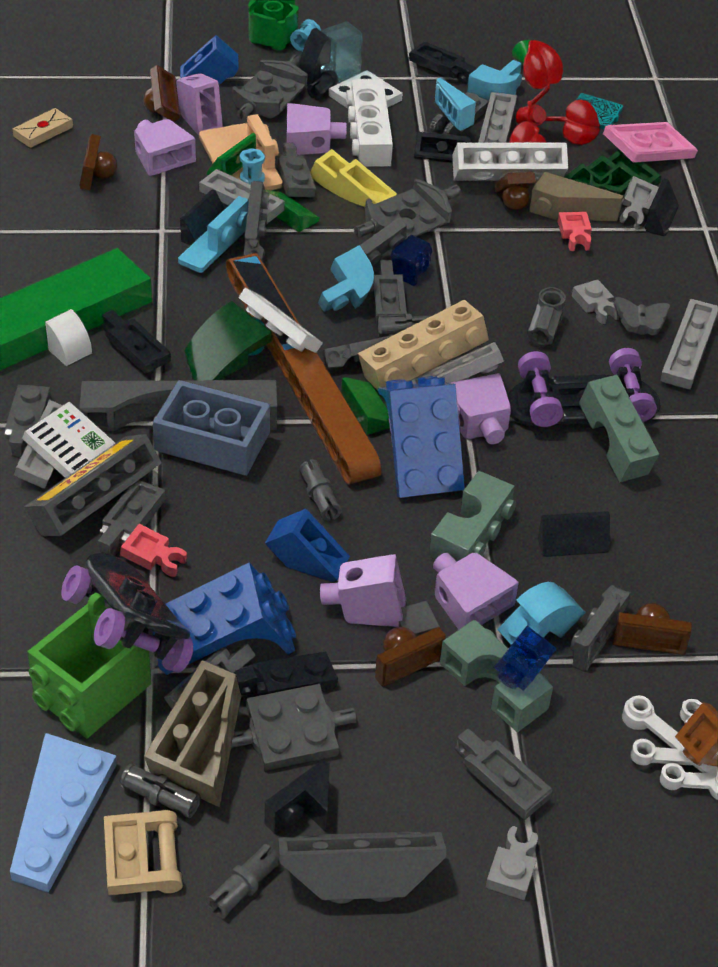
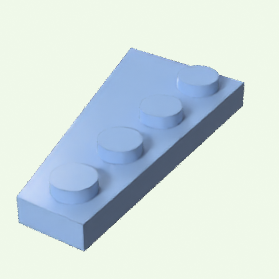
M45 733L10 868L12 881L49 893L117 766L116 755Z

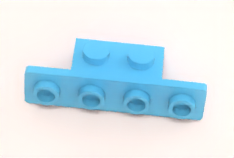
M238 196L207 226V231L178 257V263L197 272H204L246 231L249 200Z

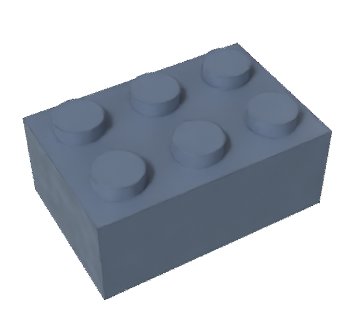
M178 380L153 421L154 449L161 453L247 476L270 433V404Z

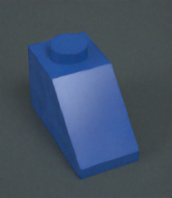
M215 35L180 66V78L204 74L217 80L218 84H221L227 78H232L237 73L239 68L238 53Z
M307 509L279 519L265 542L267 547L286 567L331 582L338 580L340 566L347 562L350 557Z

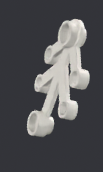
M638 695L627 700L622 713L623 722L634 730L650 729L671 747L659 748L655 747L647 739H638L632 747V760L636 764L643 766L650 763L666 764L661 771L660 783L669 790H677L680 787L709 789L710 794L718 800V767L706 764L699 766L690 761L683 753L684 746L675 738L678 732L654 713V707L648 698ZM688 699L683 702L680 717L684 723L693 715L687 710L696 711L702 704L700 701ZM638 750H645L649 754H641ZM680 765H693L702 773L685 772ZM667 774H673L677 776L678 779L669 778Z

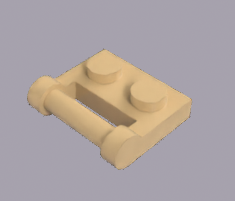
M162 810L104 816L108 896L157 890L163 893H175L182 889V874L177 870L174 831L177 829L178 823L175 812ZM155 830L158 833L161 870L149 872L146 831Z

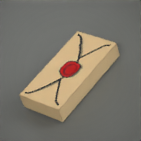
M54 108L12 128L13 137L29 148H32L71 129L73 121L70 117Z

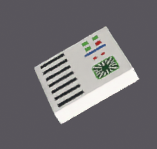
M70 402L26 430L22 437L28 445L65 478L115 444L111 438Z

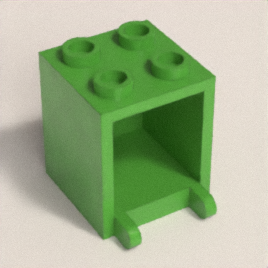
M99 593L92 594L88 604L27 651L30 667L29 675L33 687L32 697L36 704L45 711L49 709L59 717L67 729L70 731L76 730L86 739L152 684L148 650L134 645L129 649L124 647L120 640L111 649L95 644L94 630L101 614L108 609L105 606L103 596Z

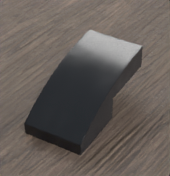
M318 28L311 30L300 59L299 68L307 74V87L321 77V65L330 63L331 40Z

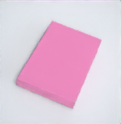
M668 122L608 125L603 132V135L633 163L695 158L698 151Z

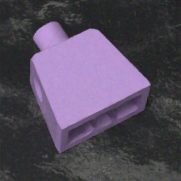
M195 74L178 79L176 84L180 114L191 128L199 135L200 131L223 127L218 81L204 74Z
M287 103V143L295 144L297 155L327 153L330 151V139H346V123L330 122V109Z
M164 119L151 123L149 120H143L138 124L134 131L135 150L149 176L196 162L195 138L173 121Z
M500 373L451 382L456 384L457 402L460 406V415L458 416L459 430L462 436L466 439L484 436L489 444L499 443L505 436L504 432L508 429L511 412Z
M443 553L434 561L433 568L438 572L435 597L458 630L472 620H476L480 625H483L515 605L519 582L478 553H471L459 561H456L448 553Z
M396 554L343 563L340 566L338 583L321 584V604H341L345 621L350 624L399 627V621L403 620L401 607L406 606V597Z

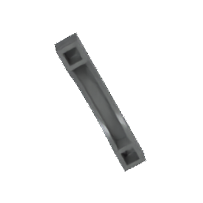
M183 380L270 404V430H277L276 380ZM82 381L80 412L102 431H116L129 423L146 417L156 416L178 381Z

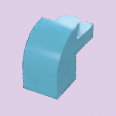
M512 60L500 71L483 64L480 65L469 75L467 92L477 94L488 101L491 92L516 95V89L522 81V74H520L522 63Z
M360 245L334 259L330 270L338 284L321 293L318 304L324 313L332 308L334 311L343 308L349 303V300L356 309L366 299L373 283L374 271L370 260Z
M544 582L530 588L516 599L520 606L497 630L519 654L525 657L549 631L562 638L586 612L563 588L553 582Z

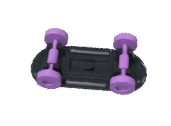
M632 348L617 350L609 359L612 373L618 375L642 422L653 419L659 413L661 407L660 399L657 393L641 380L640 368L642 361L639 353ZM538 351L529 352L522 356L518 362L519 372L524 381L517 384L507 396L511 408L510 417L516 422L528 426L548 427L565 424H588L589 422L579 404L588 382L613 375H570L549 378L551 365L548 356Z
M106 553L90 555L84 564L87 569L76 565L69 570L62 585L61 595L63 600L77 604L84 596H87L89 600L92 594L99 593L103 596L104 602L111 607L101 614L94 630V642L96 645L111 649L120 640L122 641L121 644L129 649L134 645L154 652L155 657L162 660L163 667L167 670L179 673L186 668L193 653V641L190 637V630L179 621L139 571L124 560ZM146 627L148 630L155 632V635L152 636L144 633L143 630Z

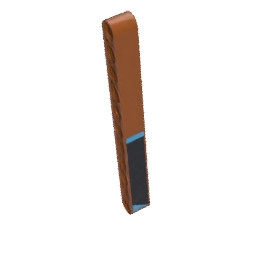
M257 253L226 260L227 274L238 296L241 295L246 287L263 296L299 324ZM242 301L244 307L247 308L248 305ZM263 317L261 321L264 323L265 327L269 329L266 326L268 320ZM269 329L272 332V342L268 343L267 347L346 484L350 485L379 477L381 475L379 456L318 354L306 348L302 352L295 349L286 342L289 337L285 333L280 336Z

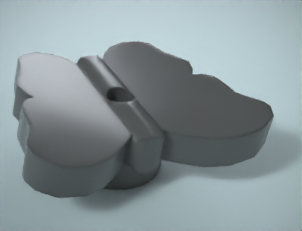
M616 297L614 301V307L625 329L640 335L647 333L650 335L658 334L670 309V304L657 303L645 307L643 304L636 306L629 300L621 297Z

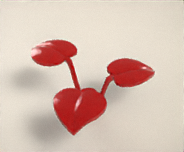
M537 40L529 41L528 51L523 64L524 77L527 84L532 88L544 89L533 100L527 102L528 106L518 109L516 113L518 125L514 128L509 143H546L545 138L538 134L540 128L537 126L547 121L565 122L563 136L572 144L581 145L593 141L600 132V123L594 107L585 100L571 102L566 108V117L546 116L545 110L540 105H536L550 90V84L560 82L563 74V65L560 56L551 46Z

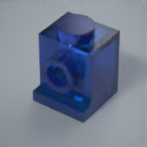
M413 235L406 238L391 252L393 274L402 275L404 282L415 286L418 275L426 272L430 266V256L433 253L430 243Z
M527 625L494 666L499 671V680L511 689L519 687L524 691L557 648Z

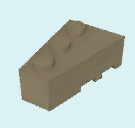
M202 660L144 755L150 773L156 776L165 775L170 778V782L200 794L201 799L220 807L241 699L236 674Z

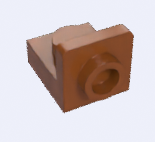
M703 702L676 734L675 738L684 746L683 753L690 761L699 766L706 764L718 767V755L716 754L718 752V711L711 704Z

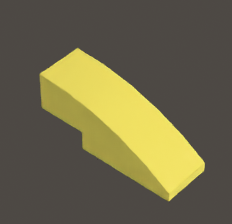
M333 149L317 159L310 172L312 179L324 188L347 201L365 207L366 200L369 198L373 204H377L397 195L395 191L357 159L348 163Z

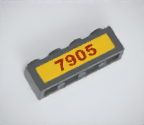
M146 434L125 436L24 507L41 536H61L162 462Z

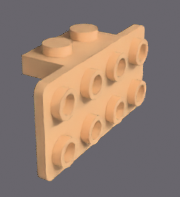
M258 114L247 116V123L199 132V139L212 163L250 134H256V149L261 150L265 155V161L262 164V172L265 174L263 182L265 190L272 191L282 188L283 181L275 168V156L279 154L278 144L275 139L272 140L267 124L262 123ZM243 167L231 176L240 180V173L243 171Z

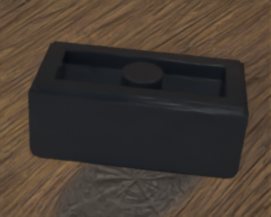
M417 131L414 158L453 162L452 155L457 143H470V137Z
M664 178L649 208L645 226L646 232L660 236L667 235L679 207L668 179Z
M215 190L209 191L180 218L181 242L192 245L207 231V226L225 210Z
M609 511L542 515L538 534L542 555L550 557L607 553L610 546Z

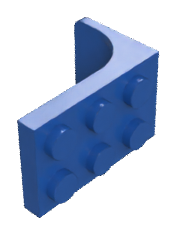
M437 376L419 377L417 384H413L412 381H405V379L386 381V387L378 388V392L385 399L390 418L397 496L401 498L464 490L456 384L445 382V377Z
M250 562L166 603L167 607L179 621L190 630V637L193 641V653L188 665L234 642L251 638L273 641L286 654L295 651L292 639L296 638V633L286 616L289 605L284 594L281 591L276 592L272 588L267 575L264 572L259 573ZM157 658L159 669L166 675L173 672L165 669L162 660Z

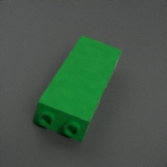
M116 248L0 298V370L47 350L48 341L45 322L70 309L80 318L86 331H89L104 324L102 314L110 310L122 316L151 303V278L120 249Z

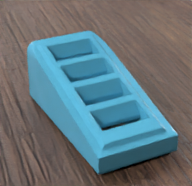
M442 78L436 79L435 103L451 123L460 131L474 125L476 102Z

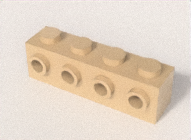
M462 300L359 352L358 356L364 378L377 390L380 387H386V381L405 379V381H410L489 340L484 315L466 300Z

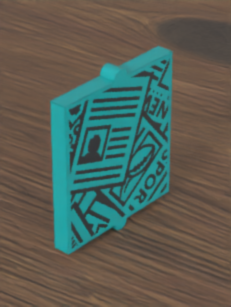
M581 93L576 99L585 100L594 107L599 119L600 129L605 130L606 126L617 122L619 114L623 110V105L584 93Z

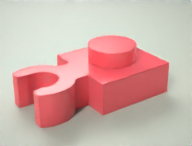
M559 212L557 222L562 239H569V250L575 251V245L582 244L585 250L589 251L592 228L587 212Z
M141 524L137 525L121 546L120 551L121 556L148 570H151L155 564H158L166 575L172 577L177 575L178 565L170 561H178L185 564L187 559V552L179 547L168 548L169 538Z

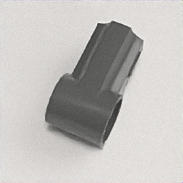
M547 287L539 293L537 307L527 333V338L532 341L534 346L544 348L546 345L553 343L558 325L562 321L566 295L558 288Z

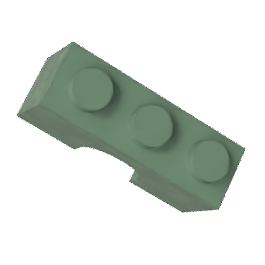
M618 375L588 382L579 404L592 429L605 426L610 441L606 457L619 482L648 475L659 456V452Z
M478 470L463 491L460 514L468 518L458 517L447 512L431 534L429 557L436 560L441 554L448 553L456 561H459L471 553H478L483 556L487 542L496 539L501 528V522L504 518L510 519L515 510L516 501L513 500L515 486Z
M472 620L443 640L440 665L464 686L482 677L491 678L499 682L494 687L491 710L516 732H519L549 709L553 686L546 677L535 672L522 660L518 653L508 649L496 638L491 630L485 629L476 620Z

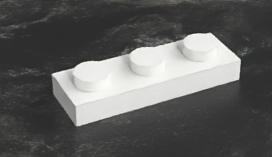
M246 287L244 288L239 299L248 305L246 308L247 312L260 320L263 317L267 319L268 323L266 326L280 336L285 333L289 337L286 342L295 349L302 352L306 348L317 353L323 342L263 296Z

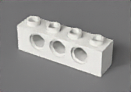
M352 79L351 90L346 91L348 121L351 122L352 154L357 156L358 161L365 167L391 166L393 143L383 79Z
M457 143L452 155L454 181H498L508 173L533 172L535 173L536 181H538L544 172L564 177L568 170L567 143Z

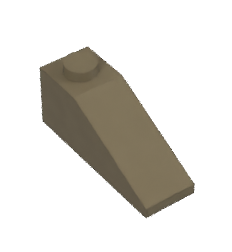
M544 172L532 189L529 212L554 220H558L559 212H587L589 221H618L623 195Z

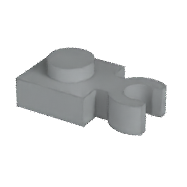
M633 176L622 201V204L627 206V208L621 214L620 222L624 223L628 216H632L635 219L633 228L637 229L643 222V214H648L659 187Z
M599 280L573 287L572 297L586 313L595 311L596 319L599 323L606 324L607 315H611L615 320H619L618 312L613 303L614 296Z
M512 826L507 834V849L499 846L497 848L487 878L486 888L525 900L537 858L531 857V855L535 852L538 835L532 832L528 842L520 843L515 838L517 827Z

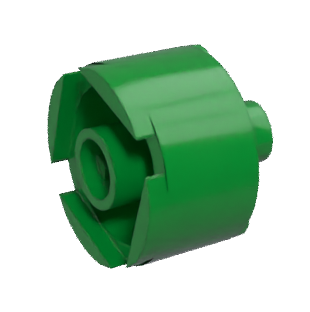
M250 0L248 4L249 41L253 44L272 46L275 50L285 49L286 44L291 43V34L298 29L299 7L295 5V0Z

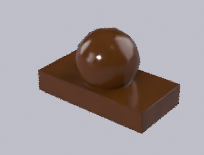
M156 65L150 69L152 88H149L144 93L143 103L150 112L158 113L175 122L180 119L176 78L168 71Z
M91 134L89 136L79 184L80 189L90 191L93 174L98 178L108 179L117 170V160L111 153L98 152L101 139L99 135Z
M508 173L495 183L496 193H503L504 204L509 209L520 210L527 206L530 198L528 188L536 183L535 173Z
M648 603L640 607L636 614L619 612L614 631L613 645L685 655L691 635L692 622L672 620L668 611L663 606L657 603Z
M440 627L416 636L409 628H393L386 634L383 640L385 652L377 655L375 679L383 687L439 661L441 658L442 642L446 639L445 633Z

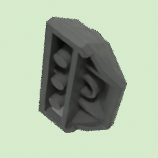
M420 832L321 834L297 836L295 838H278L280 864L321 900H331L335 903H348L353 899L367 898L378 902H386L394 899V897H405L446 858V846L441 832H428L426 834Z

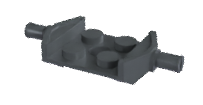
M295 54L286 62L261 60L260 71L241 89L235 86L232 88V100L236 107L240 108L236 112L237 117L240 120L241 118L245 120L251 113H257L267 118L279 115L287 106V103H290L307 86V74L298 67L301 56Z
M415 179L413 189L377 204H373L370 198L367 199L365 204L366 223L355 226L354 233L357 238L370 233L375 235L397 218H401L407 225V238L405 241L449 223L452 210L448 200L459 197L461 189L457 187L458 185H454L445 190H440L438 187L425 181Z

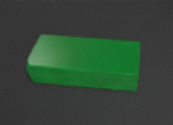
M250 134L219 156L206 175L208 176L216 169L232 175L241 169L243 163L240 161V153L244 150L256 149V134Z
M265 190L269 194L285 201L284 211L276 217L296 231L301 232L320 221V217L282 192Z
M342 378L341 394L366 434L389 429L388 409L371 383L352 378Z

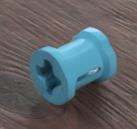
M305 20L300 25V29L295 30L290 36L293 47L303 52L311 30L318 28L321 31L320 26L314 20Z
M258 149L242 151L240 153V161L243 163V171L240 173V180L250 185L253 181L264 182L265 174L262 172V164L265 161V155Z

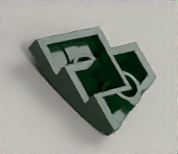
M620 150L609 158H606L604 155L600 156L589 166L581 163L564 177L625 196L633 176L655 186L661 183V175L644 162L633 163Z
M233 301L229 302L205 321L184 350L192 379L224 380V377L248 364V354L272 342V332Z

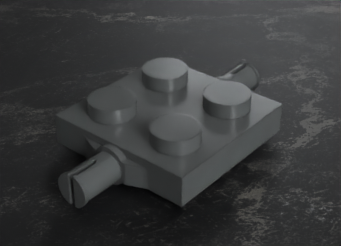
M320 684L247 698L246 707L250 718L249 729L234 732L231 749L252 744L260 755L264 771L338 756L339 746L334 732L335 727L356 723V713L353 707L332 712L325 703Z

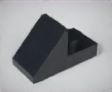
M325 758L265 801L264 824L274 834L285 826L290 827L296 824L304 812L321 829L326 831L330 763Z

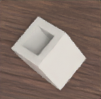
M72 309L45 322L48 350L64 365L68 366L92 354L89 335L82 321Z

